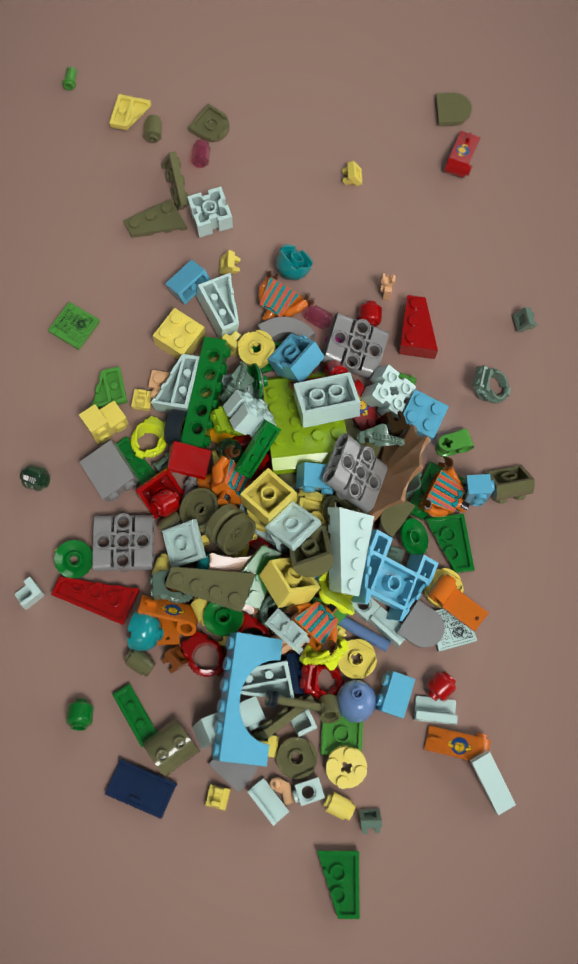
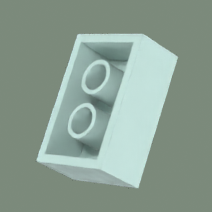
M350 372L294 383V399L303 428L360 416V399Z

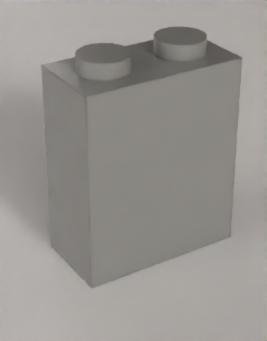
M111 440L79 462L101 498L108 502L120 498L121 493L133 489L136 483L140 481L118 445Z

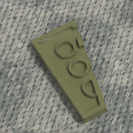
M171 567L165 587L242 613L255 574Z

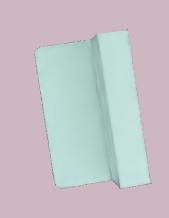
M380 607L369 618L368 623L398 648L405 640L396 634L402 624L398 621L386 619L388 612L383 607Z
M416 696L415 721L448 725L457 724L458 716L455 715V700L447 699L443 702L439 699L434 701L431 697Z
M264 778L247 791L273 826L290 812Z

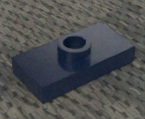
M286 654L293 694H306L303 689H300L303 663L299 660L301 654Z

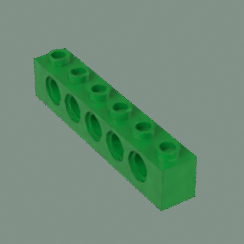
M204 337L180 443L203 449L210 447L211 429H214L210 413L218 409V395L223 390L222 378L227 373L226 360L231 355V347L225 339ZM213 357H219L216 362H211ZM210 374H215L213 379L207 380ZM211 392L209 397H203L204 393ZM201 410H207L205 415L199 416ZM203 427L201 433L195 434L197 428Z

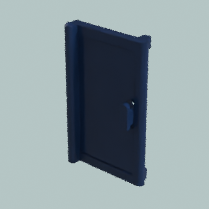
M119 759V764L105 795L162 819L177 783L123 759Z

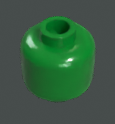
M76 699L75 702L70 703L67 707L66 723L72 730H86L87 727L92 725L94 707L87 703L86 699Z

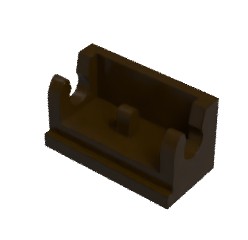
M391 411L386 412L375 421L376 426L386 424L388 433L393 436H399L410 428L401 411H398L399 421L393 419Z

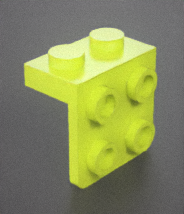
M329 571L318 576L316 581L321 587L318 590L320 599L326 604H333L341 613H348L353 616L355 613L351 600L353 595L329 591Z

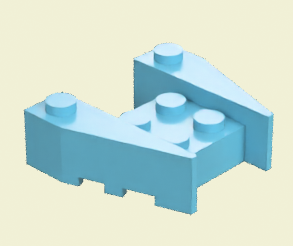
M372 530L359 596H353V602L368 605L371 597L390 607L386 619L402 622L410 611L411 605L420 598L423 589L432 582L438 562L425 555L410 554L405 567L386 557L393 538L379 530Z

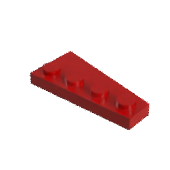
M59 577L51 595L124 626L140 589Z

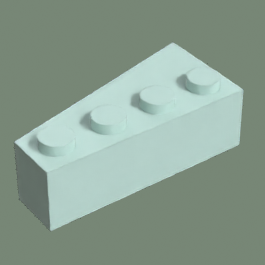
M328 507V515H330L328 533H330V545L334 558L333 566L329 570V591L359 596L374 516L340 507Z

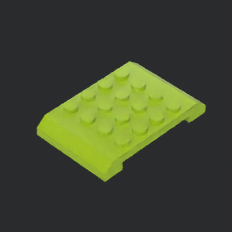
M324 372L310 373L306 379L323 377L325 375ZM282 376L267 377L268 386L264 387L263 391L264 401L268 405L269 412L274 416L277 427L281 429L270 447L273 472L276 475L297 473V465L303 462L327 465L337 439L342 434L347 433L345 420L303 428L294 399V392L288 385V382L294 381Z

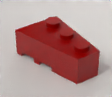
M407 295L399 354L435 359L438 348L426 297Z

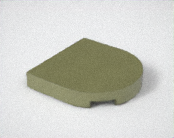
M436 93L438 126H458L470 117L472 105L466 96L460 93Z
M208 103L189 125L188 131L206 142H218L227 136L229 121L222 111Z

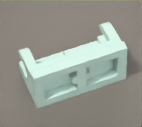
M278 608L265 624L300 655L303 651L302 644L310 642V639L307 637L308 634L295 622L290 621V618Z

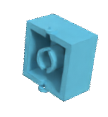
M291 333L267 360L277 375L299 383L307 378L325 356L315 341L308 339L303 334L298 336Z
M415 389L404 408L403 414L406 423L409 426L413 424L417 428V434L419 436H428L431 442L449 406Z

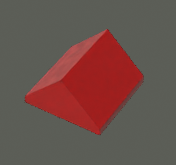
M174 441L169 447L167 471L205 480L212 451Z
M167 468L135 489L138 497L149 512L154 515L155 519L159 516L155 515L150 507L153 495L166 488L177 492L181 501L184 493L172 473L167 471Z

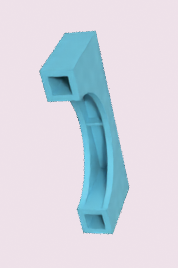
M238 632L230 633L227 637L226 648L228 650L227 657L223 661V669L225 671L224 678L220 682L222 693L221 699L217 704L219 715L218 721L214 725L216 736L215 742L211 747L212 760L267 767L269 745L257 741L245 728L240 714V695L245 680L257 666L267 661H280L283 640Z

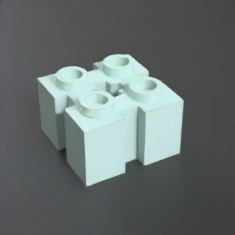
M222 187L208 190V195L202 196L200 192L187 196L192 219H194L199 238L213 234L212 230L216 228L219 231L233 228L232 215L229 206L226 205V198Z
M388 364L376 368L370 379L373 385L365 388L360 399L370 407H379L377 412L381 415L391 411L394 419L399 417L398 411L403 412L406 407L404 400L410 399L416 386L406 378H398L400 373Z
M236 390L223 405L227 416L231 417L230 422L233 429L244 435L249 434L251 438L254 437L264 419L277 426L274 416L267 408V403L262 399L253 398L248 392L243 393Z

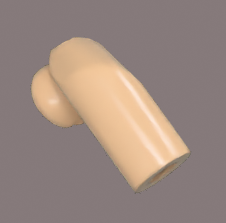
M279 777L271 779L270 787L282 794L284 805L293 804L294 799L290 783Z

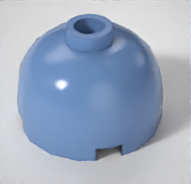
M352 680L346 682L340 687L336 695L340 715L349 722L359 723L366 721L375 710L376 695L374 690L363 681Z

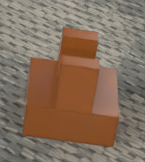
M176 646L164 654L162 662L163 664L170 662L172 668L169 671L173 673L186 666L188 659L183 656L182 649Z

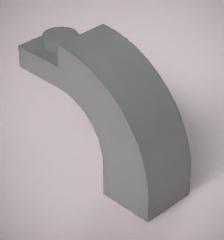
M276 317L258 325V330L267 332L272 337L273 342L285 340L291 333L298 336L303 334L308 339L315 340V332L307 324L295 318Z

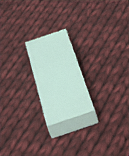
M486 750L471 759L470 762L496 814L500 815L514 807L516 804L491 753Z

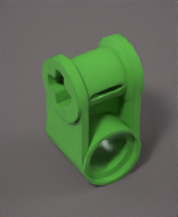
M461 429L454 433L443 435L436 445V453L441 457H448L472 450L475 446L468 429Z

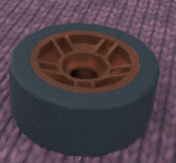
M173 409L169 412L164 432L166 444L171 445L174 441H181L187 411Z

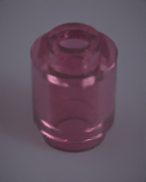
M197 140L193 145L191 162L196 167L203 168L209 164L210 146L205 140Z
M310 305L305 313L307 321L322 330L329 328L333 321V318H331L332 313L317 305Z

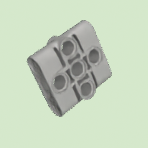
M337 312L324 348L323 355L325 358L321 362L328 363L329 361L336 360L348 372L371 379L376 368L380 367L389 332L370 325L365 319L356 320ZM357 327H360L363 333L359 332ZM335 337H338L341 340V343H338L335 340ZM352 343L358 346V350L353 348ZM369 350H372L375 353V356H372ZM347 360L353 363V367L347 363Z
M344 433L335 443L322 481L336 491L339 499L348 500L362 512L367 513L373 509L388 467L375 456L371 447H363L350 435Z
M121 513L117 516L94 517V571H120L126 573L134 570H153L154 515H128ZM122 521H129L127 527H120V523ZM148 539L147 545L139 546L140 540ZM109 540V544L106 547H100L101 541ZM121 540H129L125 547L119 546ZM122 558L128 559V563L125 566L119 565V561Z

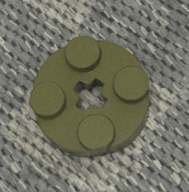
M292 737L281 744L276 760L279 770L285 776L298 780L308 777L313 772L318 756L311 742L304 738ZM293 753L302 754L303 758L300 759V764L291 761Z

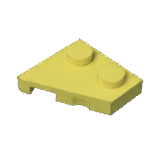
M118 94L109 123L110 127L128 130L151 107V100Z

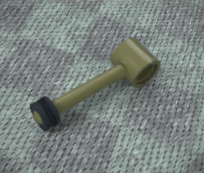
M268 690L265 696L266 707L275 708L279 704L314 710L319 713L320 720L328 724L337 722L340 719L337 697L332 694L321 696L318 699V703L278 696V692Z

